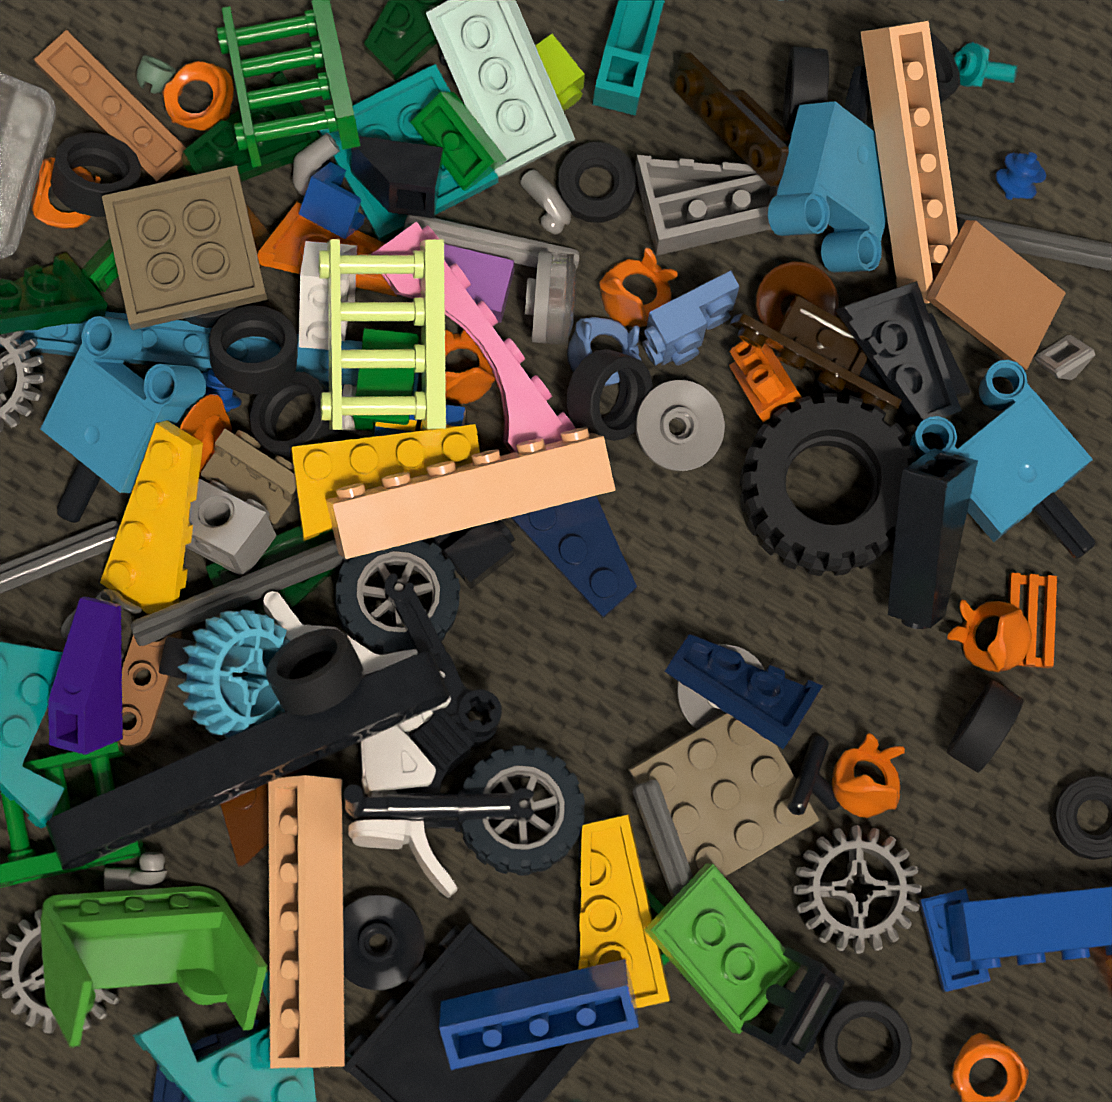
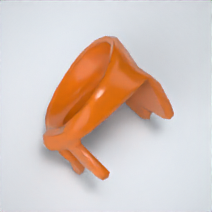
M200 61L189 63L178 70L174 78L165 84L162 94L166 112L171 118L172 123L196 130H210L221 120L226 121L229 118L234 86L232 76L225 68ZM200 80L206 82L213 90L211 105L200 113L184 111L178 102V97L181 96L183 87L191 81Z
M55 158L43 159L39 165L38 175L30 194L33 215L44 224L59 229H74L83 225L91 216L80 214L76 211L71 213L61 212L51 205L48 198V190L51 186L50 182ZM82 166L72 169L78 176L87 181L100 184V177H95L94 181L91 173Z
M650 248L644 250L642 261L627 259L618 263L599 282L605 311L613 320L624 326H647L649 312L670 302L671 288L668 281L675 279L678 276L677 272L673 269H662L657 265V259ZM633 274L645 275L656 286V298L651 303L643 305L642 300L628 292L622 282L626 277Z
M445 330V357L451 351L467 349L476 354L479 359V367H474L461 373L445 372L446 401L454 404L474 402L480 399L495 381L492 368L478 345L464 330L461 334H453Z
M966 600L960 601L959 609L965 620L961 626L954 627L948 633L947 639L961 642L965 657L972 664L986 671L1001 672L1016 667L1028 653L1032 639L1029 622L1024 617L1022 610L1014 604L992 601L985 602L973 611ZM991 616L1000 617L995 640L990 643L987 651L981 650L976 644L975 639L978 626L986 618Z
M871 733L866 734L865 740L858 748H852L842 753L833 768L832 777L833 793L839 804L850 813L865 818L897 808L900 799V780L898 771L890 760L905 753V748L902 746L890 747L883 751L878 750V740ZM860 761H868L875 764L885 777V785L875 783L868 775H861L855 778V764Z
M978 1033L971 1036L956 1058L952 1070L954 1083L950 1087L958 1092L962 1102H1015L1026 1086L1029 1070L1012 1048L993 1040L989 1035ZM980 1059H996L1006 1070V1084L994 1096L979 1095L970 1085L969 1072L971 1067Z

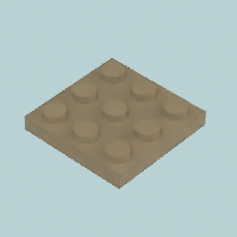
M237 166L102 196L131 330L268 300Z
M725 712L628 769L636 785L648 780H657L659 782L693 877L705 864H714L722 875L726 877L820 821L810 803H808L806 811L802 815H794L788 810L787 805L795 786L796 778L777 745L763 738L757 732Z

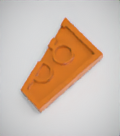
M296 202L258 252V259L262 266L300 274L305 241L327 243L330 239H340V244L357 245V255H371L386 243L358 230L346 239H343L300 216L299 211L302 204ZM356 274L357 288L397 296L381 274Z

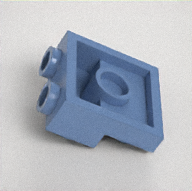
M731 271L649 312L647 328L644 330L647 339L642 343L647 356L654 366L659 363L663 366L672 360L676 366L690 361L699 354L697 348L702 346L706 329H713L731 317L729 311L733 310L740 287Z

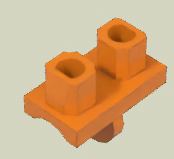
M742 341L731 348L730 353L735 362L729 366L763 422L770 419L774 411H778L783 406L787 408L788 403L802 398L772 347L764 343L762 348H758Z

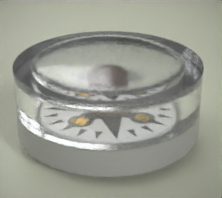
M539 251L536 279L528 278L525 315H534L532 343L567 345L568 336L573 327L577 298V273L574 264V254Z

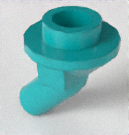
M973 42L965 45L954 58L960 72V85L965 87H982L984 78L1014 83L1017 66L988 61L989 49Z

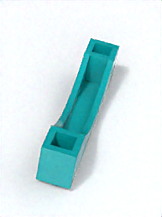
M618 0L595 85L593 105L636 116L665 0Z

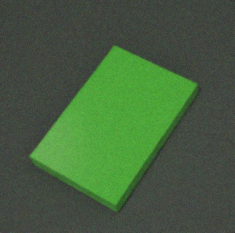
M705 864L644 929L732 1033L740 1034L744 1022L750 1023L769 1002L766 999V991L771 985L778 984L783 987L800 968L783 955L785 948L714 864Z

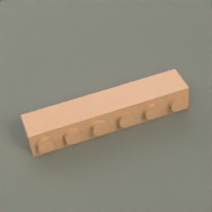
M929 21L862 31L861 39L897 288L917 281L924 303L929 304L930 302L925 298L958 236V228Z
M578 428L561 433L562 441L545 445L544 439L529 440L516 445L518 452L500 456L499 450L485 451L472 455L473 463L455 467L454 461L441 462L428 466V474L410 478L409 472L397 473L383 477L382 486L366 490L363 483L341 487L336 490L338 497L326 499L338 553L345 559L615 491L604 436L595 433L589 434L588 428Z
M307 775L278 778L268 783L270 1068L345 1066L342 779Z

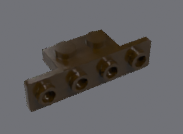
M691 52L681 54L678 70L674 78V91L770 187L779 185L789 154L788 147L791 135L744 90L731 92Z
M799 296L793 298L777 331L743 313L735 315L730 325L740 330L737 336L743 341L758 348H762L764 343L780 352L777 357L780 361L798 370H802L804 365L820 373L817 378L819 382L839 392H842L844 387L859 395L858 398L863 399L862 406L872 411L875 406L882 410L898 409L902 402L896 396L859 377L868 357L844 322Z

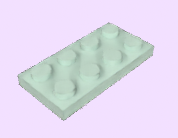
M448 0L426 12L465 106L507 159L495 170L498 177L508 175L576 140L516 0Z

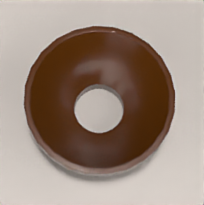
M789 262L772 269L764 277L756 294V312L760 323L777 331L784 318L780 309L781 302L788 296H799L836 317L837 315L835 310L838 309V295L832 280L824 271L805 262Z

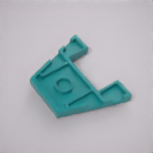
M0 642V791L10 801L14 800L29 815L27 818L35 826L44 828L46 827V822L51 819L64 788L24 768L22 763L48 708V699L63 652Z
M270 969L266 970L262 987L269 1006ZM178 1016L170 1017L133 1035L136 1043L142 1050H147L161 1066L159 1069L170 1082H175L191 1102H316L313 1067L270 1068V1024L198 1060L195 1059Z

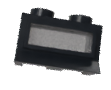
M787 947L783 955L805 970V976L795 993L778 984H773L767 989L766 999L784 1010L771 1035L746 1021L741 1030L774 1052L800 1064L806 1054L814 1048L816 1036L828 1014L838 1005L839 995L845 981L825 968L824 964Z

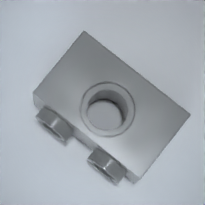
M199 479L196 501L191 502L189 524L193 525L191 543L186 544V548L243 577L250 573L277 535L269 520L270 513L260 503L252 499H247L244 502L233 496L231 491L223 484L214 480L207 483ZM226 521L224 524L216 526L218 523Z

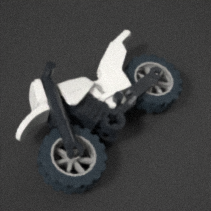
M423 540L356 556L344 562L339 572L336 586V611L341 619L340 624L343 630L352 637L347 636L364 669L362 678L415 654L431 652L450 698L442 705L360 741L363 790L357 785H350L345 789L344 798L346 805L342 813V822L344 825L349 826V836L357 846L402 849L403 845L409 844L423 872L432 884L444 896L449 898L458 888L433 855L424 829H454L455 832L462 831L468 849H472L480 862L495 867V871L507 874L510 872L517 873V876L530 875L532 872H543L567 855L575 844L584 823L585 799L578 787L579 781L573 772H569L565 767L566 763L557 756L553 758L547 755V751L537 747L534 750L525 749V746L521 745L512 746L511 749L504 751L503 749L496 750L490 754V757L478 762L465 780L462 790H458V794H441V783L448 774L471 755V749L483 746L492 740L502 716V706L499 699L493 693L481 689L469 690L460 680L453 660L442 644L445 635L454 624L460 601L459 579L456 578L453 563L449 558L446 559L442 555V550L432 542L429 545L423 542ZM391 565L406 566L401 579H398V576L394 573L390 575L386 567ZM377 570L385 582L384 589L365 586L369 577ZM415 570L428 583L414 586L413 583L407 582L412 571ZM268 592L264 597L265 613L271 619H274L275 625H280L282 628L287 629L284 639L291 641L307 632L323 628L337 629L336 627L302 625L278 592ZM432 592V603L429 611L423 608L417 595ZM363 595L383 598L382 604L370 614L364 604ZM385 614L391 619L394 627L386 626L376 620ZM473 711L476 717L486 715L488 718L486 725L483 726L481 721L477 719L470 722L468 719L470 712ZM515 777L530 778L527 787L517 791L513 789L508 779ZM536 782L543 785L552 797L534 802L532 797ZM498 784H501L505 791L502 794H490ZM555 805L553 826L534 814V811ZM528 821L547 835L539 841L528 844L526 830ZM507 828L513 832H518L519 844L510 843L499 837V835Z

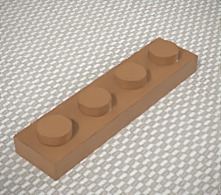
M67 30L34 59L36 66L107 136H112L127 144L137 154L141 170L155 184L165 182L184 165L181 159L186 147Z

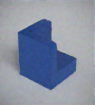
M330 162L311 176L299 215L346 239L363 225L365 216L358 212L361 203L360 197L341 187L346 170Z

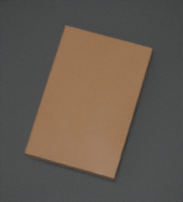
M966 220L925 299L1004 360L1017 362L1024 370H1027L1066 292L976 220Z

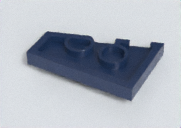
M596 496L511 517V520L602 619L637 589L634 578Z
M691 634L688 635L664 671L781 749H784L823 687V685L810 680L805 685L784 678V670L771 665L766 670L745 663L740 653Z

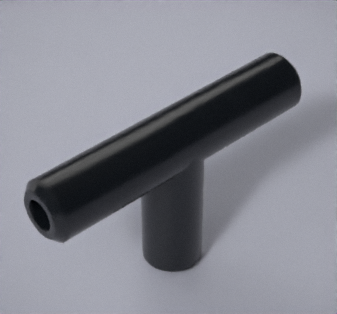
M814 736L811 739L789 799L787 808L794 815L805 813L812 793L828 810H835L840 806L834 796L832 786L819 773L829 747V742L822 736Z

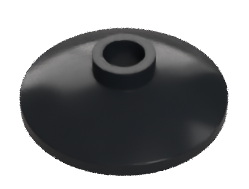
M385 895L363 897L347 906L343 910L344 977L351 983L368 990H387L399 986L408 980L419 967L425 950L424 930L415 912L404 902ZM376 934H382L388 940L387 948L383 952H374L370 947V940Z

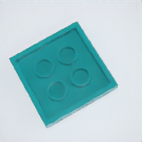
M436 64L353 105L358 136L428 145L410 121L440 92H451ZM329 129L319 130L318 132L321 136L329 133L339 146L340 151L333 156V159L339 167L346 170L344 179L351 192L360 197V208L377 239L384 242L403 232L407 215L389 213L351 173V148L342 150L339 131L330 133ZM442 164V178L435 215L497 184L498 175L496 172L493 171L467 191H463Z

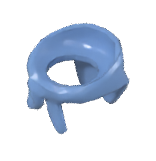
M597 317L580 319L576 323V330L568 344L567 357L571 370L574 372L581 361L592 353L590 346L592 339L604 334L618 340L622 346L623 354L641 360L638 355L639 348L636 345L639 340V326H634L631 332L628 333L621 323L611 319ZM618 371L611 375L604 386L620 383Z

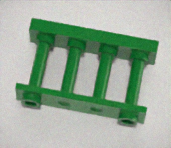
M311 0L313 9L306 10L304 16L237 29L235 28L231 7L222 8L225 26L217 28V34L222 55L230 53L242 122L234 123L239 151L248 149L252 167L262 166L258 142L329 129L330 133L339 131L342 150L360 147L330 0ZM309 33L310 37L319 36L318 41L311 42V47L245 60L241 58L240 46ZM310 65H316V69L323 67L326 69V72L318 73V78L250 92L247 90L245 78ZM321 96L323 101L332 99L333 102L331 105L324 106L325 111L259 124L253 123L251 110Z
M115 742L86 755L70 752L22 763V766L38 775L45 774L46 779L64 788L53 813L54 817L71 809L63 769L91 763L98 797L115 789L109 759L125 756L123 746ZM0 791L12 851L11 854L7 855L9 862L0 864V888L141 857L144 853L143 843L140 840L81 867L68 870L62 869L56 851L37 856L36 849L30 848L23 809L14 800L10 801Z

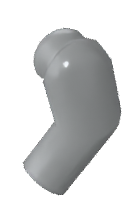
M325 133L299 152L294 158L293 184L298 193L303 196L306 194L311 176L322 169L324 162L340 151L339 146L329 133Z
M531 170L525 173L521 179V187L547 211L541 218L542 227L552 234L561 233L565 224H570V210L555 187L538 171Z
M160 852L143 853L140 857V868H105V891L142 890L162 882L167 874V869L164 868V855Z

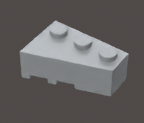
M637 155L635 166L637 183L656 256L771 229L768 220V208L771 200L777 195L779 185L770 187L748 164L723 162L722 165L694 163L692 159L669 161L651 159V156Z

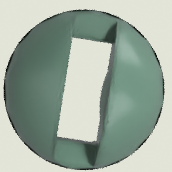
M143 56L137 68L136 77L142 89L145 88L148 82L153 85L151 93L156 94L163 91L165 84L173 79L176 70L162 60L151 56Z

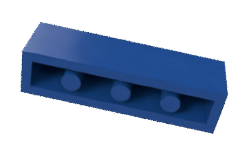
M1112 887L965 902L948 906L955 963L971 961L973 970L1001 967L1000 958L1014 956L1017 958V965L1046 962L1045 953L1061 951L1062 960L1090 957L1089 948L1104 946L1106 956L1112 955Z
M626 959L441 1001L439 1029L451 1070L639 1027L637 1001Z

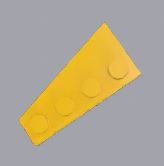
M167 420L156 423L100 581L107 588L120 592L124 599L141 607L149 615L179 603L180 589L186 588L188 569L183 568L185 547L186 544L191 543L193 525L189 524L191 502L196 501L203 448V442Z
M476 424L291 447L303 541L333 529L326 499L338 497L336 490L341 487L363 483L366 490L382 486V478L389 475L409 472L410 478L428 474L427 467L433 464L454 461L455 467L473 463L472 455L480 453Z
M627 814L583 824L579 969L626 959L637 1001V1008L668 1002L671 1000L660 948L644 931L653 920L630 815Z

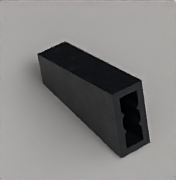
M934 448L902 471L887 615L901 619V623L913 629L932 628L946 616L978 460Z

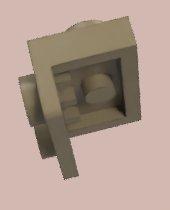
M224 429L214 443L215 453L201 471V478L208 483L214 480L223 484L231 491L233 496L244 502L247 499L257 501L270 513L269 520L271 524L277 525L297 496L293 464L281 456L277 455L273 460L258 450L261 446L260 443L247 433L238 430L236 434H233Z

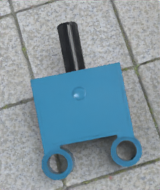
M856 66L854 68L844 108L836 101L799 105L783 176L780 179L777 195L771 200L768 208L770 227L775 234L780 236L822 233L827 228V225L833 227L834 232L829 233L824 238L821 248L824 266L833 273L875 270L880 263L882 255L881 238L887 212L875 131L865 125L871 104L865 66Z
M97 316L87 321L82 331V344L40 430L79 460L74 474L57 506V515L72 523L80 521L101 478L119 493H132L156 423L167 420L180 428L191 408L200 399L204 398L206 382L204 376L199 369L192 366L157 364L149 369L144 380L123 364L124 360L135 358L143 345L141 328L131 330L128 319Z
M1000 360L989 368L981 380L979 396L982 402L990 409L997 411L1005 410L1002 414L958 449L955 447L957 433L953 424L943 417H929L919 424L911 437L909 445L913 446L917 456L916 460L931 451L924 445L922 435L932 432L942 438L944 443L942 451L978 460L967 512L993 542L1030 512L1034 511L1070 555L1078 559L1093 548L1095 540L1057 497L1055 492L1080 473L1093 459L1029 386L1023 367L1011 360ZM995 377L1008 379L1013 386V393H999L994 388L992 379Z

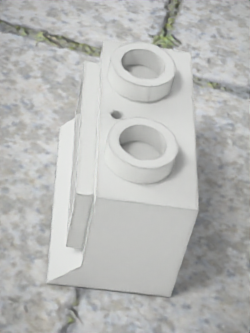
M305 241L300 273L299 347L328 350L327 279H319V250H327V243ZM340 244V255H357V245ZM340 274L341 302H355L356 274ZM341 321V341H345L348 321Z

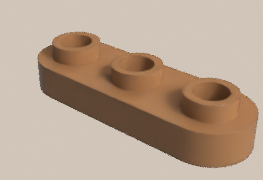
M182 630L167 637L182 639ZM134 635L132 637L122 667V718L127 714H133L137 718V723L131 730L123 729V739L117 741L123 746H138L144 743L153 731L170 676L162 675L158 672L167 637H164L159 642H152L145 646H139ZM142 670L150 671V682L144 686L137 685L135 681L137 673Z

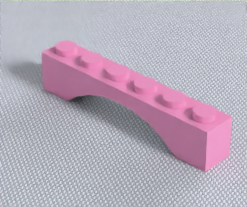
M415 222L371 255H412L413 250H420V242L423 240L439 238L428 225L422 229ZM444 260L445 315L462 327L471 337L492 368L502 400L504 414L503 443L511 453L518 452L516 445L521 442L544 439V444L546 445L562 441L561 433L576 429L565 413L562 412L558 416L547 403V400L552 397L547 387L537 375L531 379L520 365L525 360L521 351L510 338L503 342L493 328L498 321L484 301L476 304L466 291L471 286V283L456 263L449 267ZM381 274L396 295L411 299L421 297V279H413V274Z

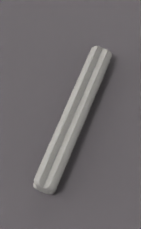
M407 215L405 218L403 231L415 222L422 229L428 225L439 239H444V244L514 260L516 264L537 268L539 251L553 252L552 272L574 275L579 264V252L575 249L437 218Z

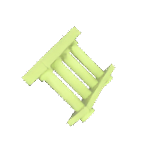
M330 239L327 242V250H319V279H327L329 360V392H321V420H329V430H342V416L414 415L415 420H422V429H446L444 239H425L420 242V250H413L412 255H340V239ZM340 274H413V279H421V297H414L413 302H341ZM341 321H413L414 326H421V344L414 345V349L341 350ZM341 368H414L415 373H422V391H415L414 396L342 397Z

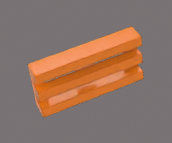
M1010 573L1008 603L1014 604L1019 608L1020 585H1028L1026 619L1029 622L1032 633L1029 651L1017 666L1054 667L1057 576L1048 575L1044 577L1039 576V574L1021 575V573ZM1038 586H1045L1042 658L1036 657Z

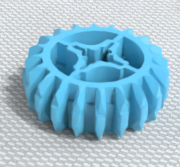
M241 610V612H221L220 618L212 617L211 619H206V630L199 629L193 631L196 645H189L183 648L190 656L188 664L185 663L178 666L182 672L187 673V680L178 687L184 692L190 693L183 705L190 710H195L192 719L196 720L199 724L206 725V729L209 732L218 735L224 734L225 737L229 738L285 713L268 683L266 671L270 660L277 651L290 642V640L284 639L287 629L282 628L280 625H275L274 619L267 615L255 614L254 611ZM233 672H238V673L247 672L248 675H247V676H238V675H237V677H235V676H232V673H233Z

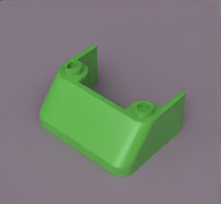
M202 886L65 894L55 895L45 900L40 919L45 999L70 1047L80 1046L86 1013L94 1006L95 989L178 983L184 994L197 1004L211 1005L213 1003L226 1002L242 1029L252 1030L267 965L223 896L217 891Z

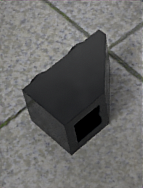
M359 136L360 147L351 148V173L389 213L434 219L442 178L443 147Z

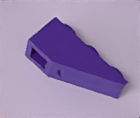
M86 596L79 599L48 699L49 745L86 755L123 739L121 605Z

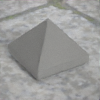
M1070 334L1033 358L1039 366L1055 377L1073 380L1092 360L1095 352L1094 349Z

